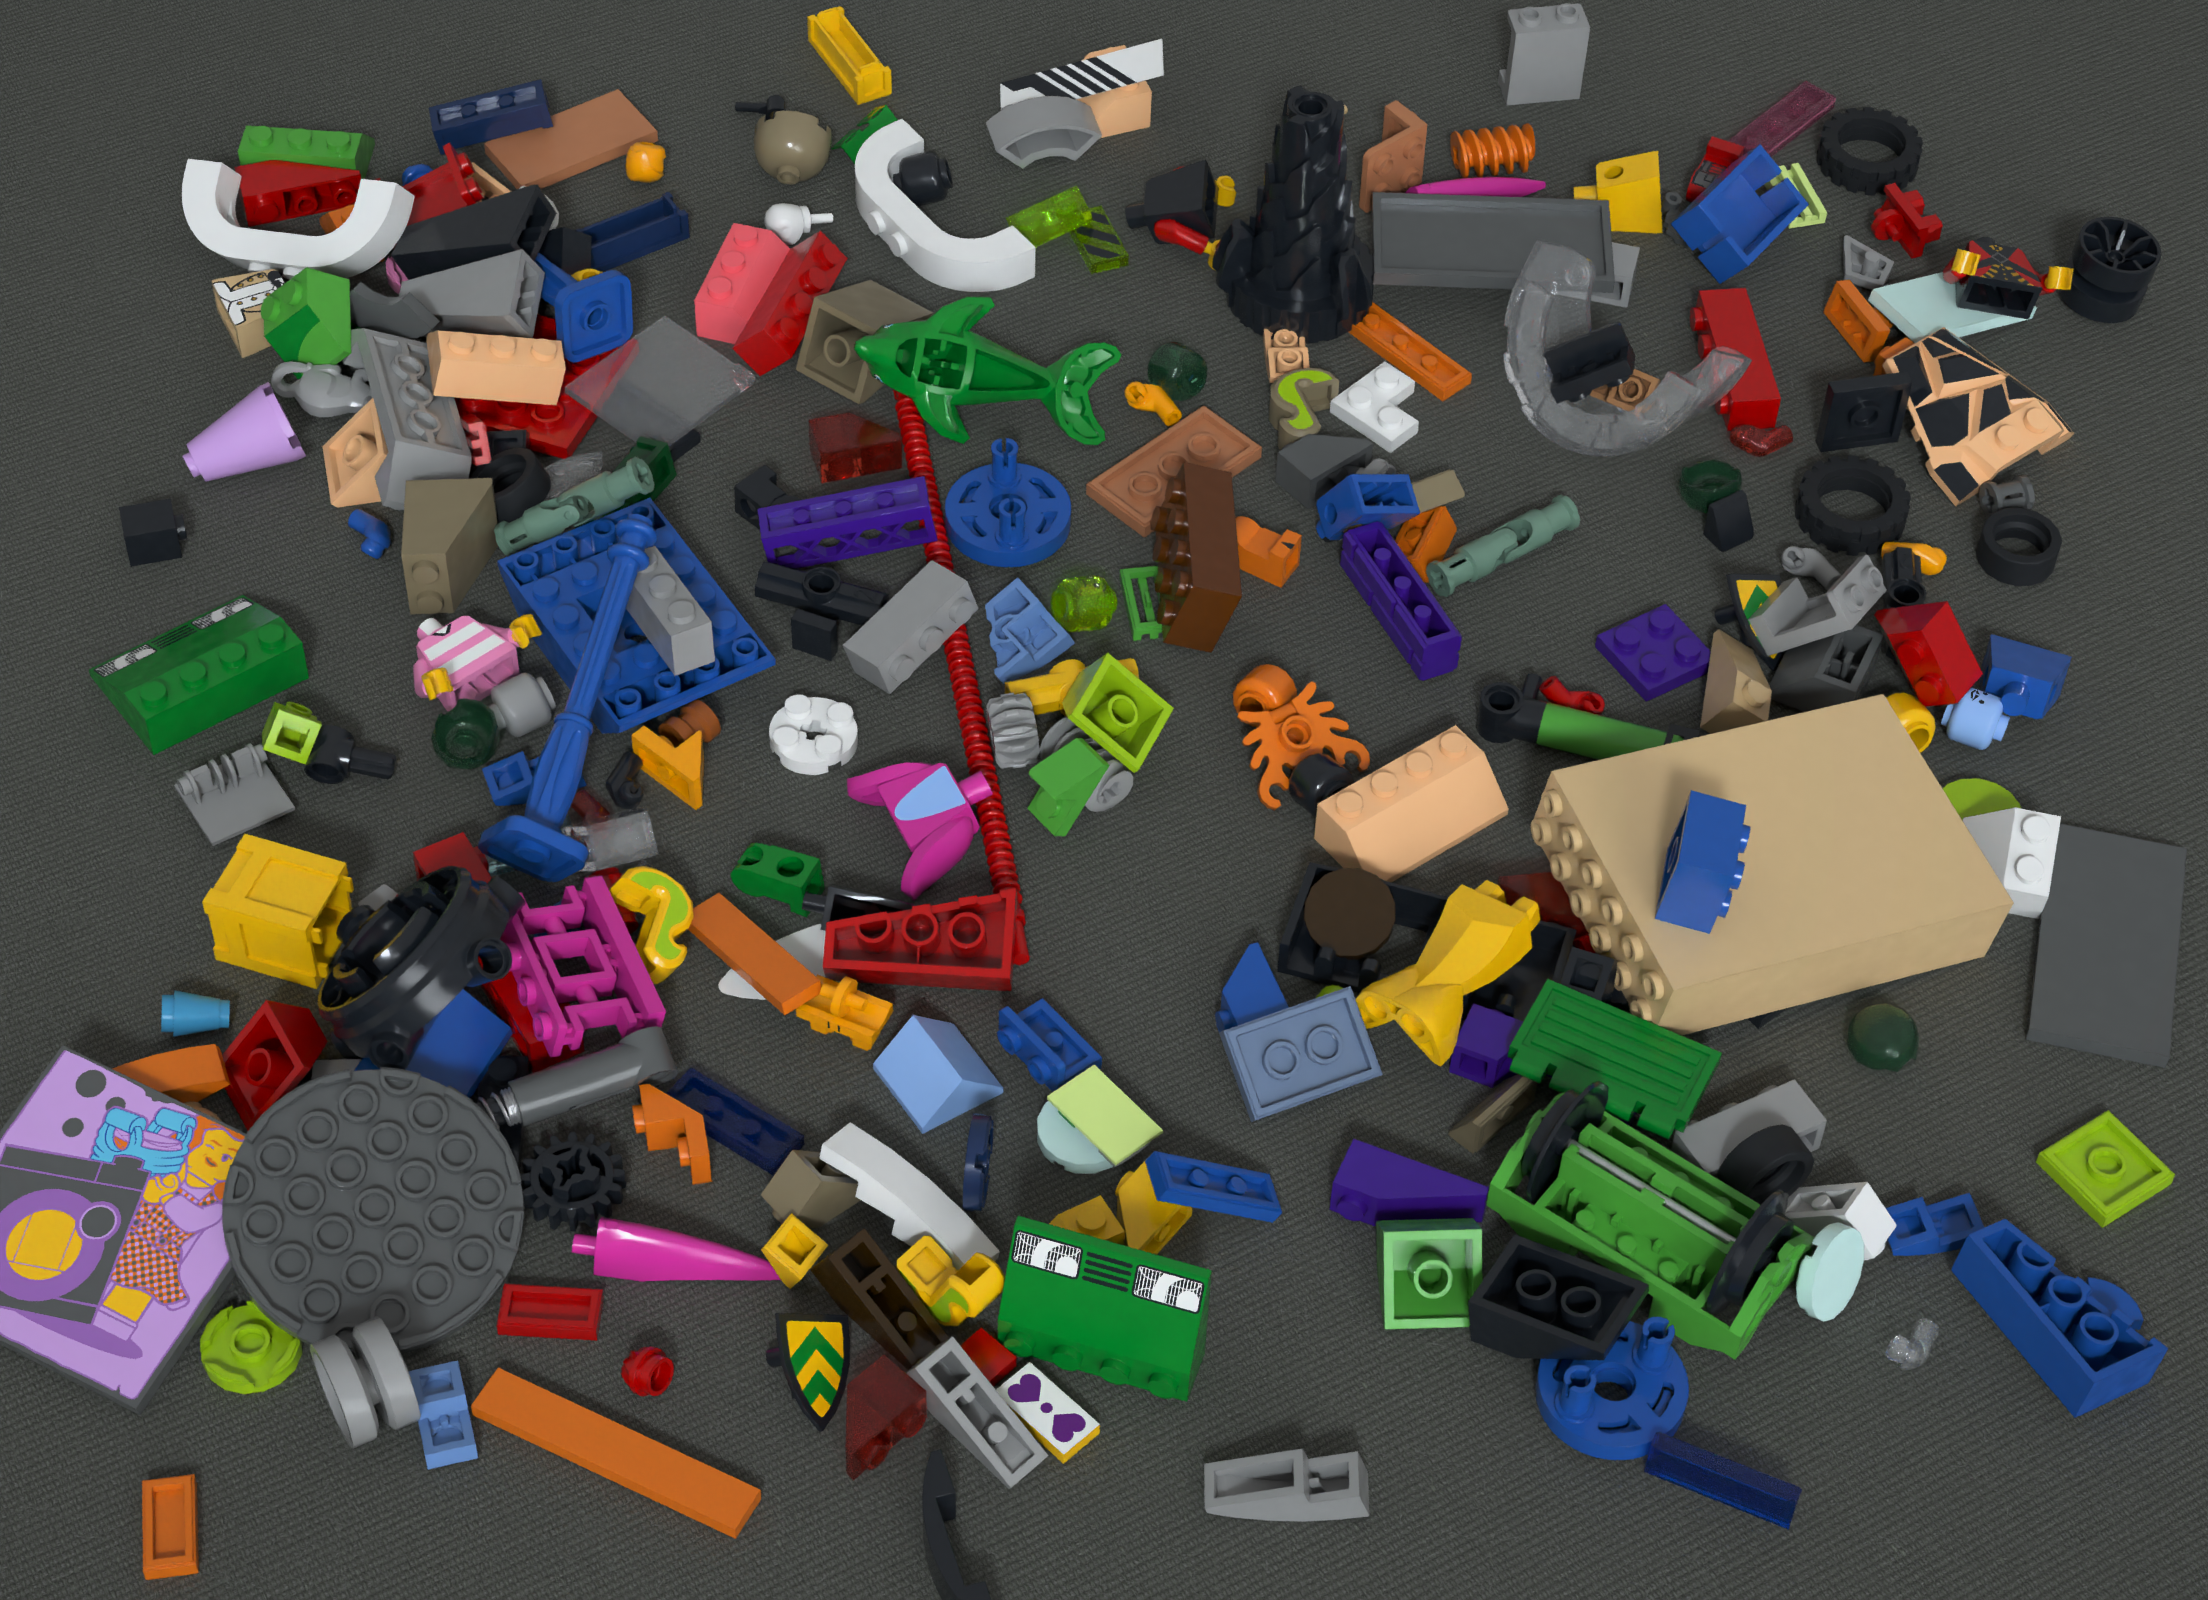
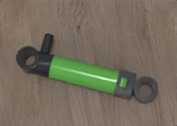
M1534 673L1526 676L1522 690L1507 682H1495L1484 687L1480 695L1476 729L1479 735L1492 743H1506L1517 739L1596 760L1699 737L1700 730L1670 723L1668 732L1538 700L1537 697L1542 684V678Z

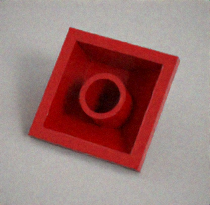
M266 1000L223 1053L222 1057L230 1081V1085L225 1087V1090L247 1131L250 1130L267 1109L296 1088L312 1068L328 1041L309 1008Z

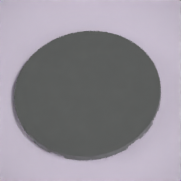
M380 1067V1069L357 1071H349L348 1069L327 1074L297 1087L275 1102L258 1118L245 1135L244 1141L238 1149L232 1165H230L222 1201V1224L229 1260L238 1281L257 1308L282 1330L309 1345L335 1334L346 1342L353 1356H355L351 1338L354 1326L377 1316L383 1320L401 1354L425 1348L441 1341L472 1321L491 1302L506 1280L518 1252L524 1219L523 1192L518 1166L506 1139L490 1117L470 1098L451 1086L446 1087L436 1081L422 1077L421 1073Z

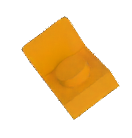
M642 726L631 735L633 753L639 756L643 762L641 770L693 809L697 810L703 806L704 751L702 731H697L676 748L668 738L662 735L658 736L646 726Z

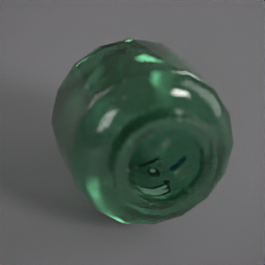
M1172 341L1159 347L1151 356L1147 375L1150 383L1160 386L1172 400L1184 401L1191 399L1204 388L1208 367L1205 359L1199 353L1184 343Z

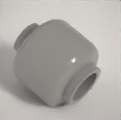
M525 672L493 687L491 690L493 704L486 707L488 715L497 731L505 728L513 737H521L548 724L551 720V710L556 708V704L543 678L540 676L535 679L531 674Z

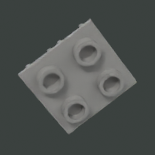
M251 743L246 744L244 748L231 753L232 760L226 754L221 755L222 764L219 766L212 759L208 761V766L205 764L191 771L186 770L183 772L184 777L177 779V784L174 785L212 846L295 810V806L264 762L267 760V755L261 744L253 746Z

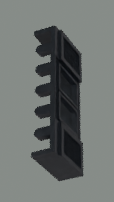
M1309 862L1280 942L1277 972L1330 986L1336 985L1342 988L1351 986L1353 992L1360 993L1371 983L1390 975L1381 973V964L1375 959H1367V957L1360 960L1339 958L1333 949L1329 947L1319 948L1311 940L1304 921L1305 901L1314 884L1325 874L1336 871L1339 868ZM1381 879L1389 887L1396 905L1395 924L1427 932L1420 952L1421 955L1442 915L1448 897L1431 893L1421 888H1412ZM1540 920L1531 931L1533 948L1517 964L1493 982L1477 989L1474 997L1471 996V993L1463 996L1461 1020H1466L1474 1003L1488 1009L1499 1010L1507 1016L1524 1021L1547 979L1560 984L1571 949L1574 947L1577 930L1561 926L1557 923Z

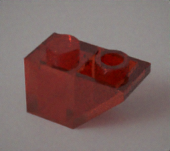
M849 412L808 420L810 452L821 483L902 469L901 436L898 432Z
M882 1355L847 1385L846 1471L847 1475L853 1480L867 1468L872 1470L878 1467L887 1457L889 1450L904 1437L911 1438L922 1428L927 1418L926 1390L885 1355Z

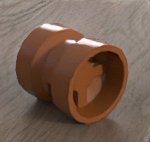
M697 699L682 707L678 717L671 716L659 725L658 729L659 736L662 735L668 738L675 748L699 730L702 731L704 743L710 742L721 732L720 722L715 713L704 702Z

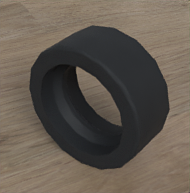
M524 448L509 449L492 456L490 463L480 465L470 477V479L492 478L498 523L502 521L510 523L522 517L525 510L543 502L551 488V478L536 455L531 450Z
M2006 508L1994 512L1985 520L1976 555L1979 565L1988 575L1996 580L2014 586H2031L2045 581L2053 573L2062 539L2059 529L2049 518L2025 508ZM2002 538H2019L2035 545L2041 553L2035 556H2020L2003 549L1996 541Z
M1783 1124L1769 1126L1739 1143L1721 1164L1717 1178L1762 1205L1771 1194L1779 1189L1785 1191L1789 1196L1792 1195L1812 1172L1815 1160L1810 1150L1792 1127Z

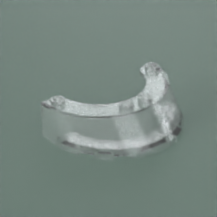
M1536 240L1517 278L1507 305L1504 326L1508 327L1507 352H1504L1503 356L1508 382L1510 385H1514L1518 398L1522 403L1520 406L1521 411L1529 422L1551 442L1572 452L1589 456L1612 457L1639 451L1664 438L1712 407L1744 375L1752 360L1735 349L1723 346L1712 349L1701 363L1683 376L1676 372L1668 371L1658 387L1646 399L1637 404L1634 410L1629 412L1589 395L1577 402L1565 400L1556 404L1550 391L1553 374L1544 357L1545 350L1593 331L1590 305L1596 271L1593 262L1572 247Z

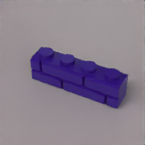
M1376 521L1344 533L1342 544L1344 550L1341 553L1340 566L1366 604L1371 606V611L1406 662L1411 664V669L1417 678L1424 681L1456 669L1462 636L1383 523Z

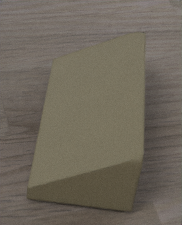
M1450 469L1411 483L1420 513L1465 496V492L1454 470Z
M1518 1074L1508 1078L1449 1130V1136L1472 1154L1477 1153L1534 1101L1537 1082Z

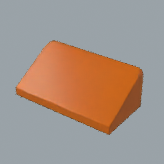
M1439 506L1425 511L1403 523L1395 542L1423 582L1429 583L1426 567L1432 561L1443 560L1457 531V527L1446 506Z

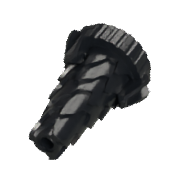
M1301 85L1287 91L1283 113L1280 115V124H1276L1272 159L1271 162L1265 163L1264 186L1259 185L1257 189L1256 215H1250L1249 225L1238 218L1231 222L1230 227L1224 233L1216 248L1212 268L1218 272L1216 284L1227 293L1228 307H1230L1233 315L1238 317L1240 323L1245 327L1253 329V332L1261 336L1264 333V329H1268L1273 333L1271 336L1272 340H1274V334L1278 330L1287 329L1297 334L1298 341L1299 337H1305V343L1310 344L1336 339L1351 331L1352 325L1356 326L1359 322H1363V317L1369 313V308L1373 301V255L1370 254L1368 246L1362 243L1360 238L1355 235L1356 218L1353 214V203L1351 200L1352 181L1346 180L1347 143L1343 130L1344 104L1342 100L1335 101L1327 94L1305 90Z

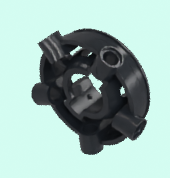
M447 866L422 877L405 888L392 901H386L359 927L347 942L319 991L317 1001L319 1014L324 1020L330 1021L333 1024V1027L330 1029V1036L336 1049L347 1059L369 1057L372 1063L379 1069L380 1067L405 1070L424 1037L423 1026L441 1012L465 986L475 987L502 979L508 974L512 964V956L509 948L500 938L506 925L526 904L523 897L511 885L497 876H493L486 883L482 880L472 879L471 873L466 868ZM478 956L482 960L483 970L479 965Z

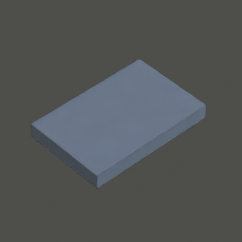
M1351 986L1219 1032L1251 1122L1383 1075Z

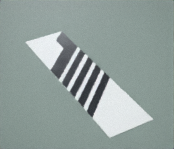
M1162 39L1154 40L1000 83L1001 109L1007 105L1043 96L1079 99L1164 76Z

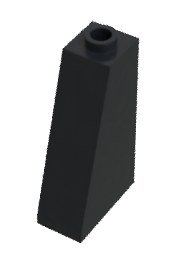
M538 184L530 185L406 226L391 256L408 280L523 249L535 261L557 213Z

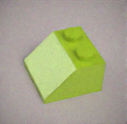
M1106 653L1079 673L1062 702L1067 718L1133 773L1140 769L1174 709L1109 653Z

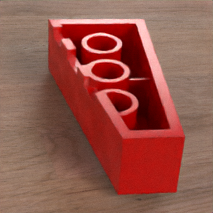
M1016 888L1006 889L992 895L981 897L973 895L958 898V901L931 906L929 903L912 906V909L893 913L885 911L826 922L823 957L825 977L833 981H841L847 976L857 980L858 983L1012 991L1018 904Z

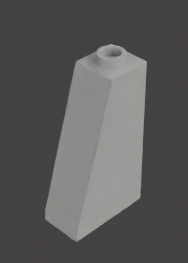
M523 249L403 281L399 297L410 292L440 321L430 332L439 330L533 338L545 272Z

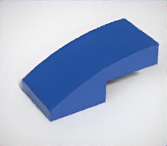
M521 751L482 768L496 806L527 803L539 757L528 761L524 752ZM581 774L577 789L587 786L583 774Z
M1970 1193L1927 1206L1923 1197L1886 1208L1897 1225L1887 1239L1893 1256L1927 1255L1961 1249L1969 1234L1985 1228Z

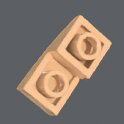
M1264 329L1263 343L1269 383H1274L1279 376L1293 370L1310 368L1305 337H1299L1298 341V336L1294 331L1281 329L1274 334V340H1272L1271 336L1273 333L1268 329Z

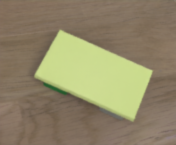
M1092 1065L1047 1096V1100L1058 1109V1113L1073 1128L1076 1127L1098 1148V1152L1114 1167L1135 1156L1148 1146L1152 1140L1163 1133V1130L1096 1065Z

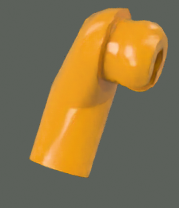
M1135 381L1128 384L1125 388V398L1134 409L1157 413L1166 426H1173L1180 421L1182 417L1181 411L1160 386L1142 384Z
M1886 541L1881 551L1883 559L1884 553H1890L1897 547L1912 548L1913 553L1920 556L1921 573L1924 575L1940 573L1947 561L1943 550L1923 543Z

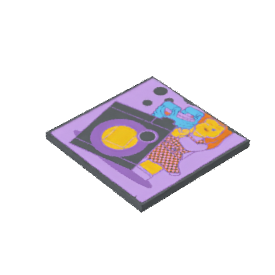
M62 1045L0 1131V1345L141 1415L236 1275L225 1246L222 1224V1201L230 1165H232L246 1133Z

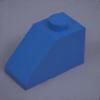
M1258 942L1249 944L1222 990L1221 1010L1215 1013L1219 1032L1289 1008Z

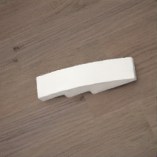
M850 1122L822 1144L819 1159L858 1181L855 1197L895 1220L891 1235L910 1246H913L923 1236H931L952 1259V1264L957 1270L976 1252L983 1253L994 1261L998 1259L1000 1251L972 1219L927 1176L882 1142Z

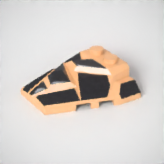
M1945 327L1888 358L1883 364L1886 374L1908 372L1913 382L1906 408L1909 410L1915 423L1911 433L1915 442L1922 440L1929 456L1928 461L1925 463L1929 475L1955 507L1978 494L1981 485L1992 481L1998 472L2035 450H2038L2043 455L2070 439L2074 434L2048 401Z

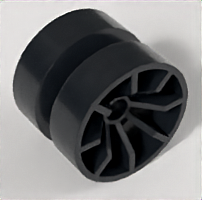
M2099 217L2088 221L2082 227L2073 247L2072 256L2066 264V267L2073 268L2071 290L2059 289L2060 295L2073 311L2090 320L2102 323H2119L2131 319L2137 313L2146 294L2148 284L2151 282L2160 262L2161 248L2158 241L2147 229L2127 219Z

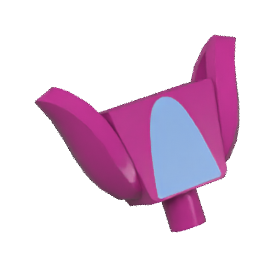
M905 762L847 779L848 796L861 803L873 806H886L909 847L912 855L906 864L902 876L901 892L914 901L963 858L971 845L974 834L980 828L971 806L993 794L981 771L957 783L946 763L934 765L924 762Z

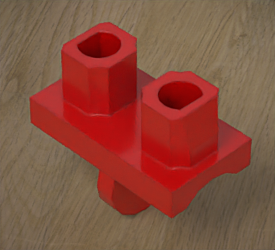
M1896 183L1885 185L1886 201L1881 208L1874 212L1875 219L1871 225V231L1878 240L1892 239L1894 242L1898 241L1911 259L1921 257L1925 243L1940 239L1943 227L1942 221L1936 214L1925 217L1920 216L1923 214L1925 204L1918 190L1903 193Z

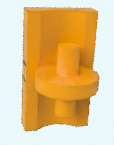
M817 974L816 977L820 980L822 986L820 994L796 1008V1017L809 1021L812 1030L822 1034L835 1031L850 1037L853 1046L866 1051L870 1050L893 1013V1003L857 990V980L845 976L838 983Z

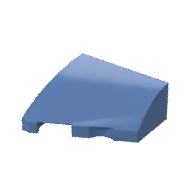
M1018 577L985 604L987 620L992 625V631L989 635L990 644L996 653L998 667L994 669V673L1002 684L1041 668L1075 644L1071 636Z

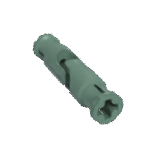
M633 457L621 469L612 473L609 471L602 472L564 491L558 498L543 501L525 510L522 517L510 523L502 521L496 524L494 528L496 542L500 550L506 556H510L534 543L539 544L561 535L565 528L571 525L574 527L583 525L624 505L626 499L638 493L646 495L654 490L652 472L644 460ZM588 500L594 507V510L588 512Z
M1558 495L1552 499L1550 505L1540 510L1531 509L1493 530L1489 535H1484L1457 548L1453 556L1443 561H1432L1426 567L1429 584L1439 596L1448 597L1454 593L1456 587L1467 581L1471 583L1476 582L1496 570L1497 566L1503 563L1508 564L1550 543L1552 537L1563 530L1572 531L1579 526L1580 517L1576 505L1568 496ZM1517 540L1522 544V545L1519 546V547H1518V544H1517Z

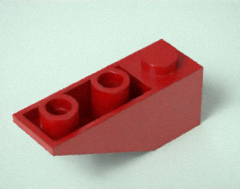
M268 160L234 167L235 172L242 176L238 191L248 227L333 211L348 205H354L361 181L359 170L281 160Z

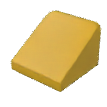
M791 1213L761 1251L781 1281L791 1289L804 1277L828 1247V1244Z

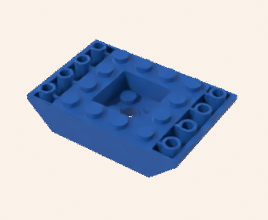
M647 498L497 561L498 568L518 616L533 615L543 634L532 638L571 691L612 566V562L607 556V550L611 545L618 544L620 538L616 535L615 526L619 521L627 519L630 514L643 515L653 522L652 527L658 536V540L653 546H656L712 621L715 662L675 676L648 638L642 642L629 639L636 635L645 637L646 635L626 609L591 715L592 721L602 734L621 733L776 665L774 656L651 498Z

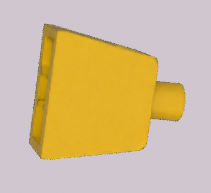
M1658 151L1599 162L1596 165L1597 185L1574 187V199L1609 200L1611 231L1663 233Z

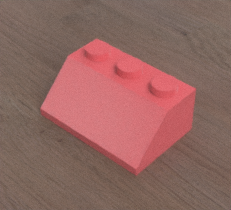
M733 223L694 300L698 337L732 344L736 343L790 250L774 232Z

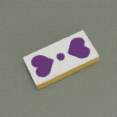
M1030 1362L996 1389L1032 1436L1063 1464L1100 1434V1424Z

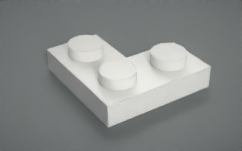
M1384 361L1333 398L1330 403V413L1389 453H1392L1418 433L1419 421L1397 407L1398 404L1414 393L1415 381Z

